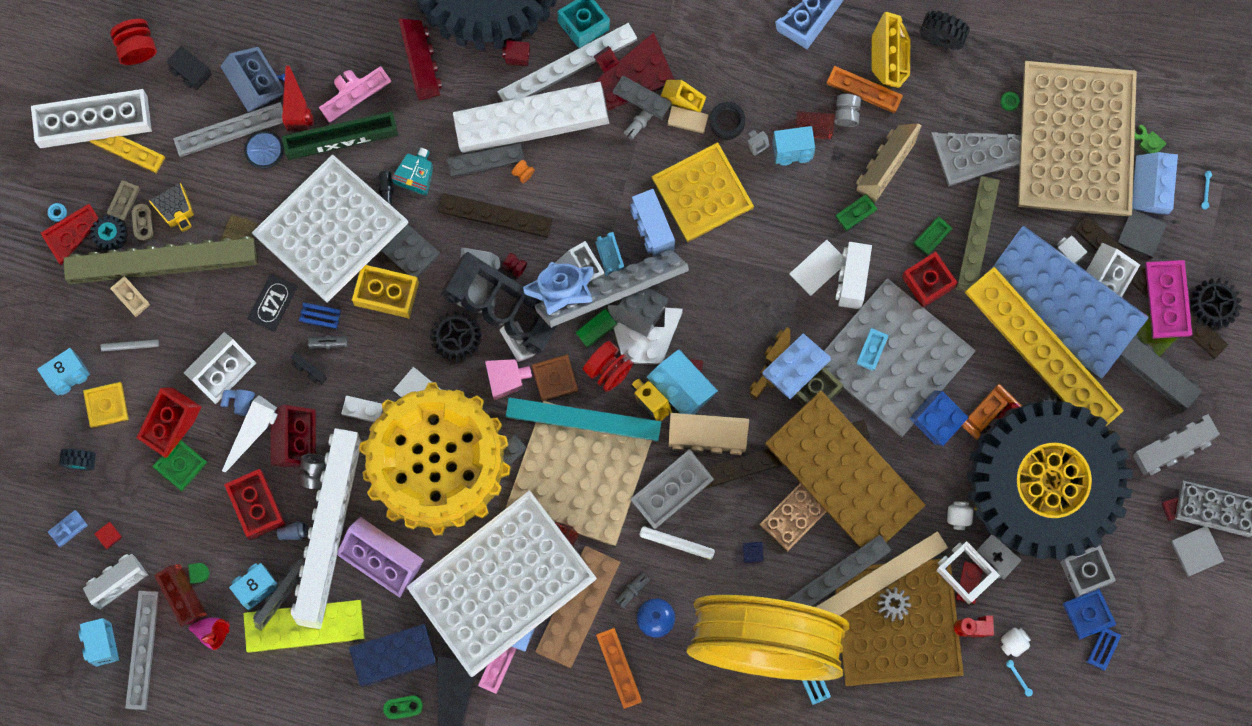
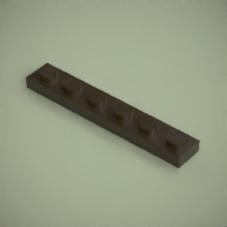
M445 193L442 194L438 212L546 238L549 237L553 218Z

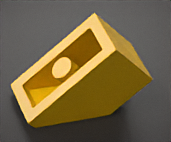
M667 80L661 97L672 102L673 106L700 113L706 100V96L683 80Z

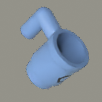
M224 390L220 406L228 407L229 399L235 398L234 414L246 416L255 393L246 390Z

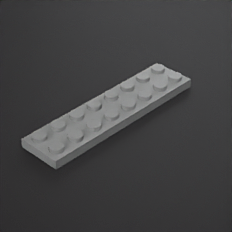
M666 250L659 255L648 257L642 262L631 264L627 268L614 271L610 275L594 279L593 282L588 283L587 288L591 294L592 302L567 304L549 315L543 301H541V303L535 305L536 312L550 327H553L689 271L688 264L673 250Z

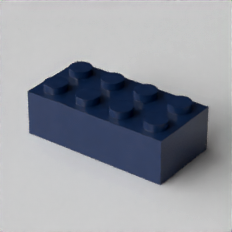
M425 624L349 647L361 687L437 665Z

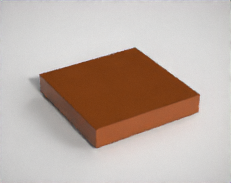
M568 354L531 365L542 402L579 391Z

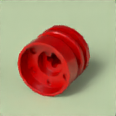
M131 19L121 22L110 31L113 44L117 47L116 53L120 64L136 65L151 59L157 53L153 38L150 37L151 32L148 23L144 19Z
M607 341L598 348L583 367V371L591 379L601 375L597 384L601 386L605 383L603 389L606 392L618 386L627 377L634 364L631 359L625 362L627 358L625 354L615 358L619 349L611 341Z

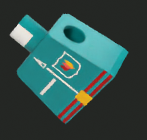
M419 148L416 156L407 154L392 177L393 184L427 196L433 172V164L427 160L430 152L424 148Z

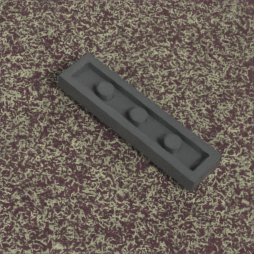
M521 143L447 158L451 178L516 165L521 160H524Z
M299 559L297 563H293L290 566L288 575L285 579L282 578L278 582L276 591L273 594L271 593L265 600V606L262 610L259 609L255 613L253 622L260 631L264 629L301 579L299 573L301 566L305 565L303 560Z

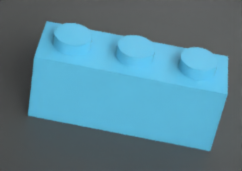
M679 349L661 362L647 376L680 414L695 415L718 392Z

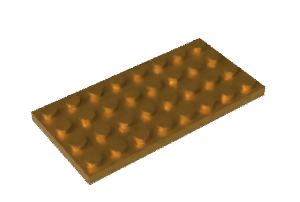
M819 391L764 443L859 548L879 535L887 543L925 506L922 500L822 391Z

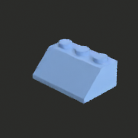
M1157 152L1136 156L1132 209L1139 212L1170 214L1174 204L1177 154Z

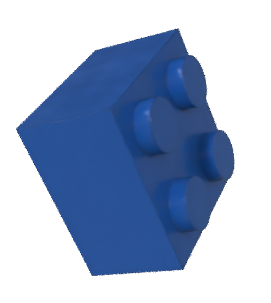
M934 390L909 419L935 445L944 446L969 417L943 391Z

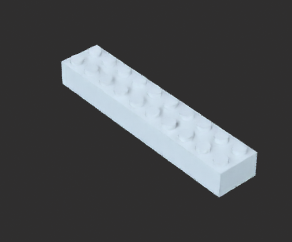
M335 428L334 434H330L329 437L331 448L330 452H327L325 455V464L327 466L326 470L322 471L320 482L323 484L316 496V501L319 502L317 509L314 508L312 514L314 524L313 528L310 527L308 532V539H310L309 547L306 546L304 550L305 565H302L300 568L299 577H302L300 585L297 584L295 590L297 601L291 608V615L297 625L316 629H321L360 453L361 439L358 432Z

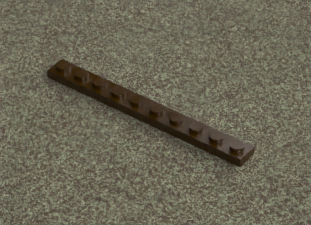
M1088 215L1073 229L1096 251L1104 243L1118 249L1140 264ZM1140 264L1131 283L1148 298L1146 269ZM1190 309L1192 336L1189 337L1215 359L1229 344L1210 329L1208 325L1204 326L1203 320L1197 322L1198 316H1193V311Z
M864 419L851 423L866 440L870 439ZM769 448L706 467L715 480L704 489L779 467L783 464Z

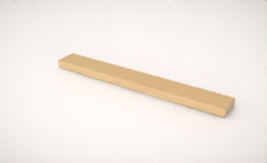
M937 531L816 606V608L840 616L942 553L948 547Z

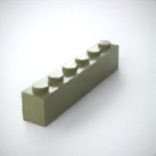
M981 176L978 182L956 285L957 290L966 291L979 280L1000 180Z

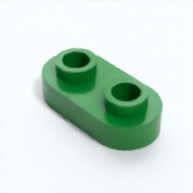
M417 696L391 699L384 704L383 711L385 716L392 720L417 716L423 710V702ZM411 703L417 704V708L415 710L410 709ZM396 706L397 712L391 713V707Z

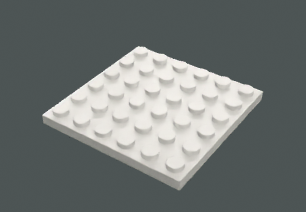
M332 154L252 234L324 301L328 302L409 222Z

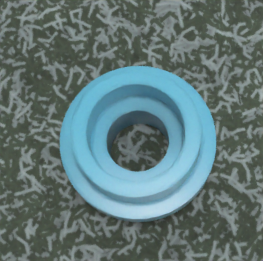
M55 203L48 208L47 214L52 221L59 222L66 217L67 210L64 205ZM56 211H61L60 215L55 216Z

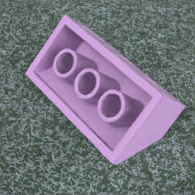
M362 517L349 527L337 553L343 560L399 598L412 582L424 561L421 557Z

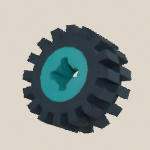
M104 215L103 219L99 217V221H94V227H91L92 233L90 234L93 242L103 251L118 250L117 247L121 248L123 246L122 243L126 242V227L119 218H114L112 215L110 217Z
M61 449L59 466L73 470H94L96 453L78 449Z

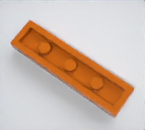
M834 66L827 81L829 86L848 94L857 95L862 100L894 114L903 98L902 94L837 66Z
M615 628L597 634L596 637L623 709L642 703Z

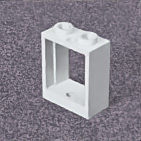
M966 541L963 545L961 543L957 544L952 549L954 554L949 558L945 556L937 563L940 567L936 571L970 604L1000 575ZM963 551L988 575L969 594L945 570Z

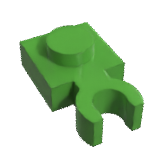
M1143 125L1138 127L1142 132L1141 135L1135 132L1134 139L1142 142L1139 147L1147 154L1160 152L1167 144L1153 131L1148 134Z

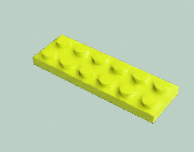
M361 600L327 603L321 629L297 625L291 615V608L278 609L262 631L257 629L253 622L256 612L243 613L247 653L365 640Z

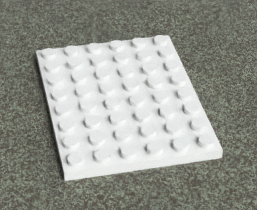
M529 490L409 584L407 589L468 674L473 677L597 578Z

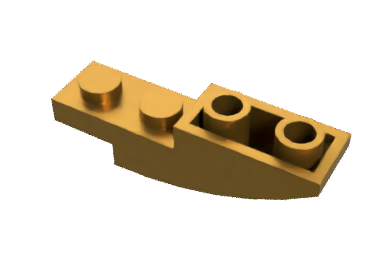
M786 327L784 331L780 330L775 337V340H777L773 347L770 345L764 353L767 364H772L790 346V328ZM767 365L760 372L762 376L758 382L755 380L749 388L751 391L750 398L755 401L766 386L772 390L775 387L762 374L768 367Z

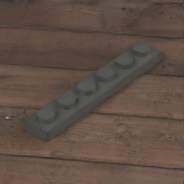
M879 535L785 601L814 606L892 552L882 536Z

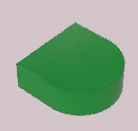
M188 564L191 585L204 583L208 580L210 571L205 564Z

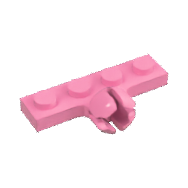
M381 66L361 79L357 78L352 70H347L343 72L347 83L341 75L336 77L334 84L339 90L338 95L319 107L329 124L392 82Z

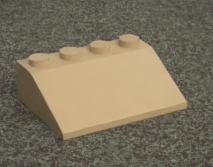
M898 125L896 130L892 129L886 137L888 139L885 145L881 144L876 152L878 154L875 160L871 159L866 167L867 173L865 176L861 174L856 184L858 187L856 191L863 196L867 194L870 200L876 203L915 145L922 125Z
M671 413L668 447H672V450L676 451L690 448L693 452L711 450V453L721 454L722 451H729L732 455H742V453L746 452L749 419Z

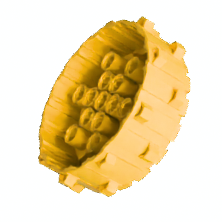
M436 382L428 383L422 391H412L402 396L396 402L387 399L381 404L383 413L370 427L369 439L360 442L359 451L366 455V470L362 472L363 479L372 484L367 494L372 501L381 500L388 508L386 515L388 519L392 522L403 519L405 520V526L413 530L416 527L431 528L434 536L443 535L446 527L456 526L459 528L474 516L484 518L489 514L487 504L491 499L493 500L495 495H499L502 489L499 485L501 478L510 475L511 467L503 462V449L508 446L506 436L498 434L502 424L498 418H490L482 410L483 399L479 396L468 399L465 397L464 392L460 390H440ZM438 417L439 422L436 425H431V418ZM466 435H473L471 442L466 443L463 441ZM433 436L440 437L437 444L430 443V439ZM400 437L406 438V443L401 446L397 445V440ZM449 445L457 446L456 451L453 453L447 452V448ZM422 446L423 451L420 454H414V448ZM433 455L440 456V460L437 463L430 462ZM450 464L457 465V469L454 472L447 471ZM417 465H422L423 471L419 474L414 473V468ZM467 473H473L474 478L471 481L464 480ZM439 474L441 476L440 480L435 483L431 482L432 475ZM401 475L407 476V480L403 484L397 483V479ZM434 493L441 494V498L437 502L431 501Z

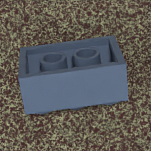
M259 47L230 53L220 66L248 112L264 108L284 95V87Z

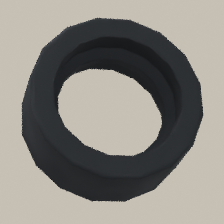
M720 103L711 112V130L721 139H734L744 130L745 113L735 103ZM723 111L734 112L739 120L737 127L730 131L720 129L716 121L719 113Z

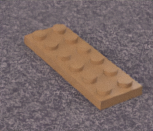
M587 546L584 547L580 557L597 579L553 613L535 653L570 669L621 563Z

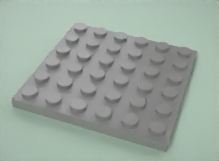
M887 278L824 350L831 358V361L824 367L844 385L843 389L899 436L903 437L914 424L909 419L911 415L934 390L942 391L976 350ZM871 328L889 335L874 371L856 364Z

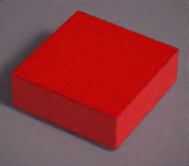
M108 522L95 533V536L106 549H109L123 538L111 522Z

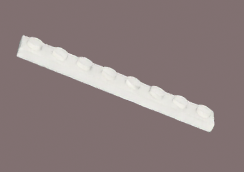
M629 23L497 91L502 102L533 96L596 63L593 56L607 46L615 53L636 42L637 37Z

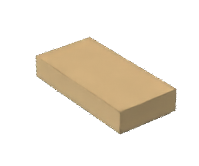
M672 106L668 126L704 134L708 114Z

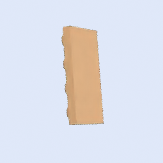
M800 483L760 523V526L788 552L817 523L826 511Z

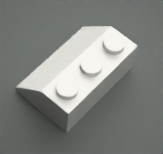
M1102 243L1086 271L1122 297L1140 264L1118 249Z
M224 332L184 374L216 404L222 398L223 391L230 390L256 362Z
M133 554L124 555L114 567H107L102 571L103 574L97 579L94 577L86 583L87 586L83 590L91 605L101 610L148 576Z

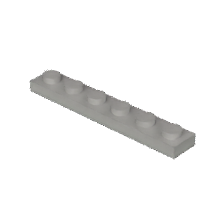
M281 102L173 138L180 157L281 124L283 123V107Z
M139 591L126 709L147 710L159 592Z

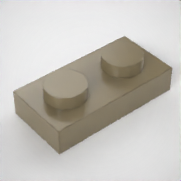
M122 180L106 214L108 216L112 215L114 218L117 217L120 221L125 222L137 198L140 187Z

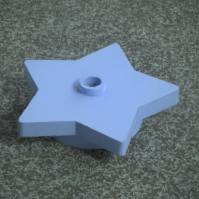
M550 262L548 267L539 274L536 281L523 287L524 294L542 300L549 315L567 304L592 302L587 284L594 274L593 267L578 268L571 264Z

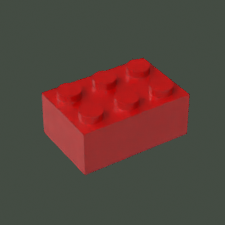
M261 469L224 484L244 533L250 541L286 525Z

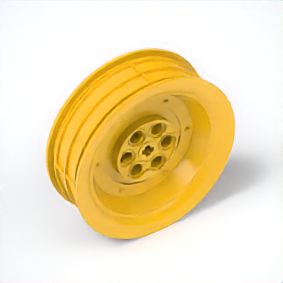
M710 595L697 598L694 601L695 614L698 619L697 623L693 626L695 638L691 640V645L687 647V654L694 659L732 671L780 679L823 681L834 680L843 676V669L839 660V654L843 652L841 639L845 637V632L849 630L850 625L843 617L804 604L755 596Z

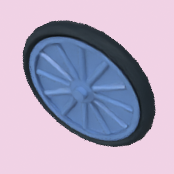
M256 132L246 141L244 148L245 157L254 167L260 169L271 168L282 159L284 153L283 142L273 132Z

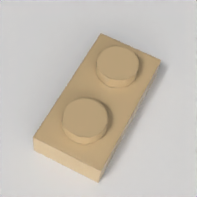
M125 276L110 288L135 317L150 306L148 301Z

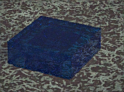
M762 542L743 543L744 563L764 562Z

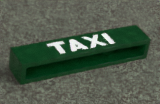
M392 111L284 135L282 140L288 160H293L399 135Z

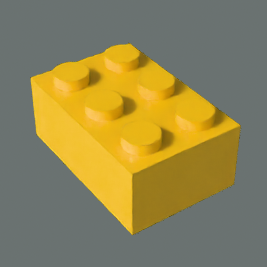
M365 265L359 272L352 301L354 306L410 319L419 281L415 276Z

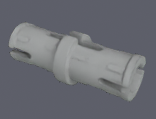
M643 110L638 116L636 115L633 118L634 121L624 130V134L627 136L632 131L628 138L633 140L637 133L647 126V122L653 115Z

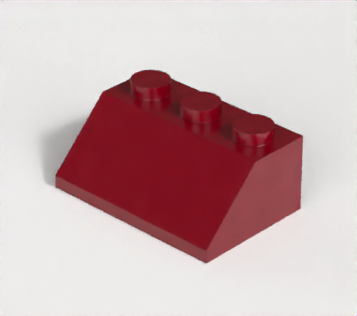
M290 405L278 406L275 411L278 414L274 424H271V465L300 467L303 455L316 454V409Z

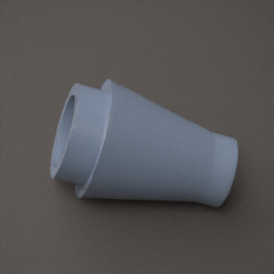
M297 521L277 529L278 539L303 540V538L307 537L305 522Z

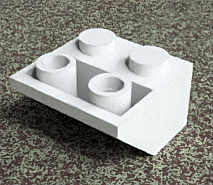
M586 241L570 249L555 262L556 264H571L578 268L593 267L594 274L589 283L593 282L594 279L605 277L603 269Z

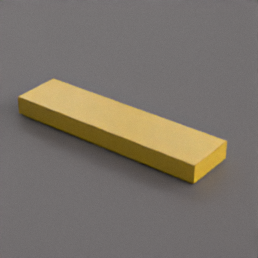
M123 136L90 140V143L156 174L165 159L164 155Z

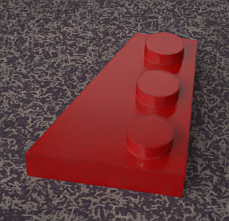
M87 204L40 233L60 265L64 263V258L69 257L91 232V227H94V221H99L97 214L90 204Z

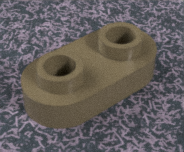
M138 204L132 210L133 232L139 241L147 242L154 235L152 211L147 205ZM142 212L146 213L144 217H140ZM146 230L147 234L141 235L142 231Z

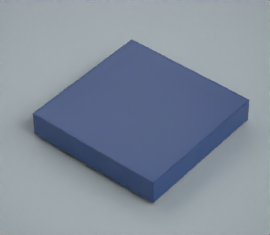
M1100 589L1063 603L1079 640L1116 626V622Z

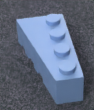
M802 0L795 8L792 7L784 17H780L775 22L776 29L779 33L808 49L844 0Z

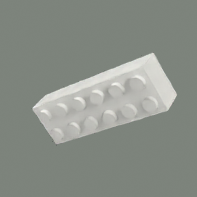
M143 89L31 106L34 139L39 148L152 132L148 96Z

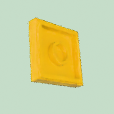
M121 382L83 390L90 428L129 420Z

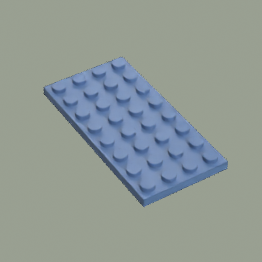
M1025 226L1021 227L993 266L1081 364L1101 379L1149 318Z

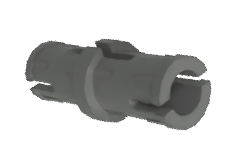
M347 335L309 337V349L326 348V350H331V348L337 347L347 348L348 337Z
M640 572L631 584L628 583L626 589L615 599L617 604L623 598L625 599L620 604L623 609L634 596L637 597L639 595L638 592L650 581L646 577L640 582L645 576L643 572Z

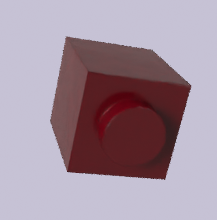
M507 41V46L503 47L502 58H505L506 65L528 67L530 43Z

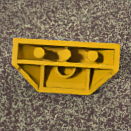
M884 12L872 34V72L883 84L899 88L910 76V37L900 15Z

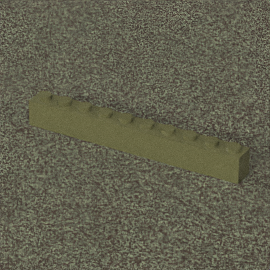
M243 236L239 240L224 238L220 242L205 240L200 244L186 242L181 246L167 244L162 248L147 246L142 250L128 248L123 252L109 250L103 254L99 252H90L84 256L71 254L69 257L64 258V274L68 284L116 280L124 276L126 278L252 266L258 265L257 246L254 238Z

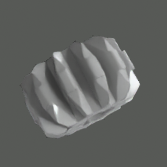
M894 587L892 593L889 589H886V595L880 594L879 597L884 601L877 602V605L883 606L878 611L879 613L886 612L884 615L885 619L891 615V621H895L897 615L898 619L902 620V613L908 615L909 612L905 608H910L911 604L905 603V601L909 600L910 597H902L905 592L904 590L897 594V588ZM890 600H893V602H898V609H895L894 606L890 607V603L892 602Z

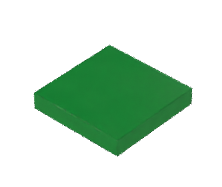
M180 440L168 457L161 456L152 467L180 491H183L208 462Z

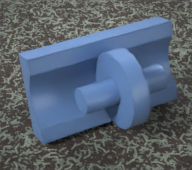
M74 510L51 528L48 533L56 544L62 547L86 528L88 524Z

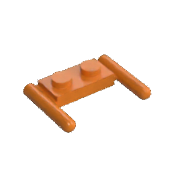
M997 384L969 414V418L963 423L962 427L974 439L978 440L981 435L980 432L1007 403L1015 402L1020 407L1022 405L1000 384Z

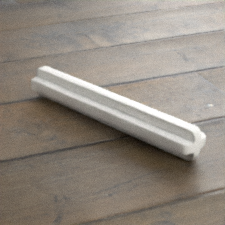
M642 527L640 531V537L710 560L715 553V550L654 529Z

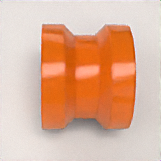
M521 160L513 168L511 174L519 177L521 183H525L534 174L535 169L529 167L525 160Z

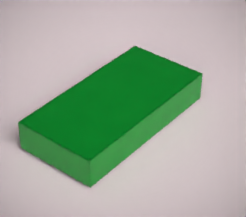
M938 216L913 245L928 257L953 228Z
M604 309L580 328L576 334L585 346L589 348L618 324L607 309Z

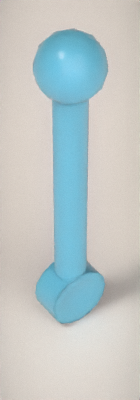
M1211 171L1205 172L1204 202L1201 204V208L1204 210L1209 207L1207 201L1209 182L1212 177Z
M1008 660L1006 665L1011 668L1024 688V694L1028 697L1031 696L1033 691L1022 680L1014 667V662Z

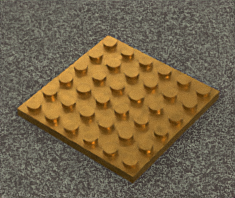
M942 559L927 561L840 615L850 624L849 630L845 632V637L841 639L845 686L964 675L960 639L954 631V624L957 621L954 589L936 571L940 567L937 563ZM884 564L871 565L835 590V595ZM950 564L945 568V570L952 576ZM896 587L897 594L904 590L905 592L902 597H910L905 603H910L911 607L905 608L909 613L908 615L902 613V620H899L896 615L895 621H891V615L885 619L884 615L886 612L879 613L878 610L883 606L877 605V602L884 601L879 596L881 593L886 595V589H889L892 593L893 588ZM890 600L892 601L890 603V607L894 606L895 609H898V602H893V600Z

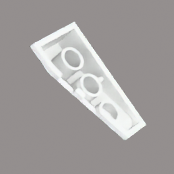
M258 395L253 400L223 467V472H226L270 424H274L278 415L275 413L277 407Z

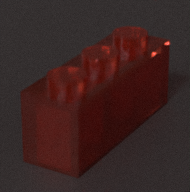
M180 564L168 566L154 575L181 627L191 625L207 616Z

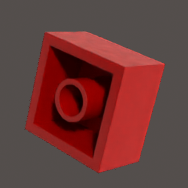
M937 252L904 271L902 276L923 308L953 290L957 285V281Z

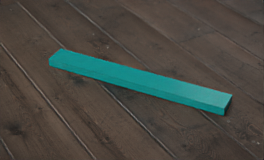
M515 398L508 399L506 418L659 441L661 421Z

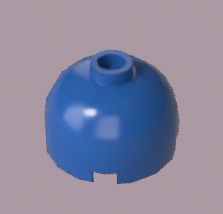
M659 598L650 599L639 607L637 625L646 636L661 638L673 629L675 612L667 601Z

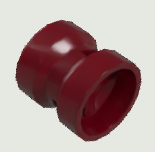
M510 253L501 268L512 272V275L518 279L523 274L528 263L524 260H519L517 255Z

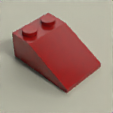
M286 66L282 121L287 131L310 130V126H313L314 117L311 114V109L306 104L290 66Z
M173 387L160 388L136 438L166 458L194 424L202 406Z

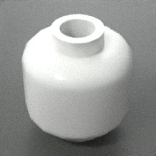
M954 501L948 507V524L954 525L953 529L965 530V526L972 524L973 508L969 506L968 502Z
M1012 628L1001 637L1003 643L1001 648L1008 656L1012 654L1018 657L1029 649V641L1031 639L1022 628Z

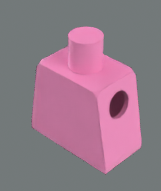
M515 359L485 361L494 400L522 390L521 380L532 377L530 366L518 369L517 360Z

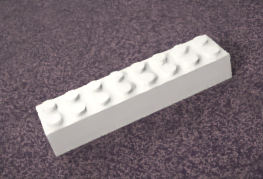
M601 82L453 112L459 149L462 154L609 124Z

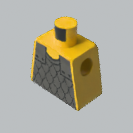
M181 183L149 200L153 208L171 228L178 225L181 231L184 232L192 227L188 218L192 217L194 213Z
M637 379L632 383L631 387L635 391L634 394L637 402L653 420L662 421L672 413L668 400L650 381L644 384L640 379Z

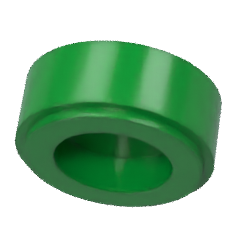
M1011 91L1004 93L1000 99V105L1006 111H1014L1020 102L1019 96Z

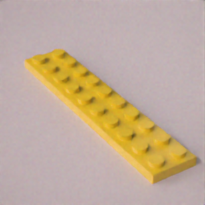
M995 267L965 291L967 296L1063 402H1069L1074 406L1085 407L1091 410L1090 413L1092 415L1105 419L1108 422L1107 425L1124 411Z

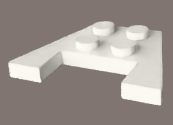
M608 305V311L614 318L618 306ZM665 308L664 327H654L648 337L616 321L618 325L613 329L621 355L625 354L627 356L625 362L629 359L634 364L659 365L663 362L682 315V309Z

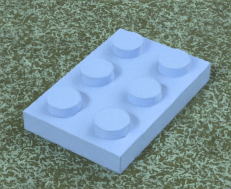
M803 333L762 374L785 396L791 399L831 361V358Z

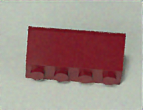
M398 19L418 101L440 96L439 89H442L440 78L435 76V72L438 69L436 61L431 60L430 55L434 54L432 44H427L426 38L430 37L427 26L423 27L421 20Z

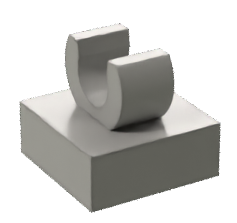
M755 130L748 133L750 137L748 140L749 148L754 156L770 146L768 136L764 131L759 134Z

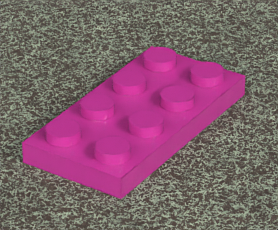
M1185 260L1146 262L1145 269L1152 338L1192 336Z

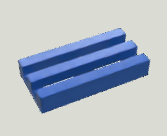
M303 302L299 322L337 330L341 310ZM307 309L336 314V316L307 311ZM305 315L332 320L334 324L305 318Z
M1110 629L1100 631L1086 663L1105 671L1121 635ZM1106 632L1108 633L1096 661H1094L1093 658ZM1114 636L1115 639L1102 665L1100 664V661L1110 642L1111 637Z

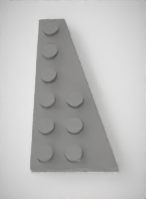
M931 132L930 134L948 187L1020 165L1021 135L988 133L941 134L938 132Z

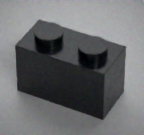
M182 45L166 61L169 66L168 70L175 77L179 75L183 79L182 82L188 88L193 87L198 90L212 75L210 69Z

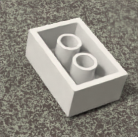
M849 242L848 248L844 247L841 263L844 266L841 265L838 282L842 283L838 284L835 300H839L838 306L861 309L865 296L872 245Z

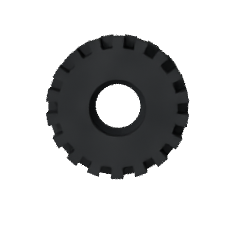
M929 11L925 15L919 32L925 40H929L932 44L935 43L939 47H944V49L960 50L964 47L970 27L967 26L966 22H962V19H957L956 16H951L949 13Z

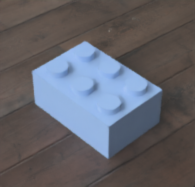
M654 189L633 196L630 212L633 219L638 220L637 228L640 236L645 237L644 245L647 253H651L654 257L663 251L674 250L675 239Z

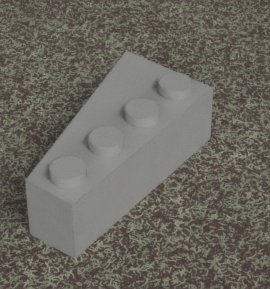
M1209 414L1203 416L1197 423L1192 422L1180 429L1181 431H1174L1164 437L1163 440H1157L1136 451L1133 457L1143 475L1150 473L1152 476L1161 471L1160 467L1164 465L1170 467L1178 462V458L1183 456L1186 459L1195 454L1194 450L1198 448L1204 450L1211 446V441L1220 434Z

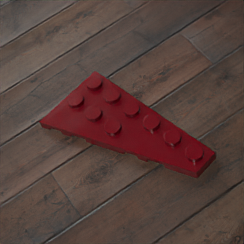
M654 32L624 56L618 64L593 82H601L607 111L628 103V101L613 93L622 76L629 78L652 92L663 89L667 80H675Z

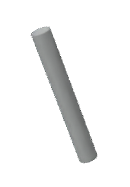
M159 340L101 344V351L159 347Z

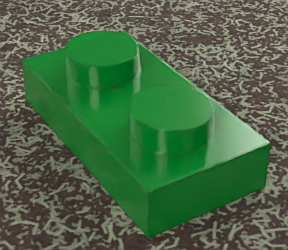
M865 194L839 212L835 218L847 232L876 212L877 207Z

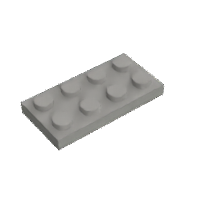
M688 450L630 500L651 526L657 529L715 479L693 452Z

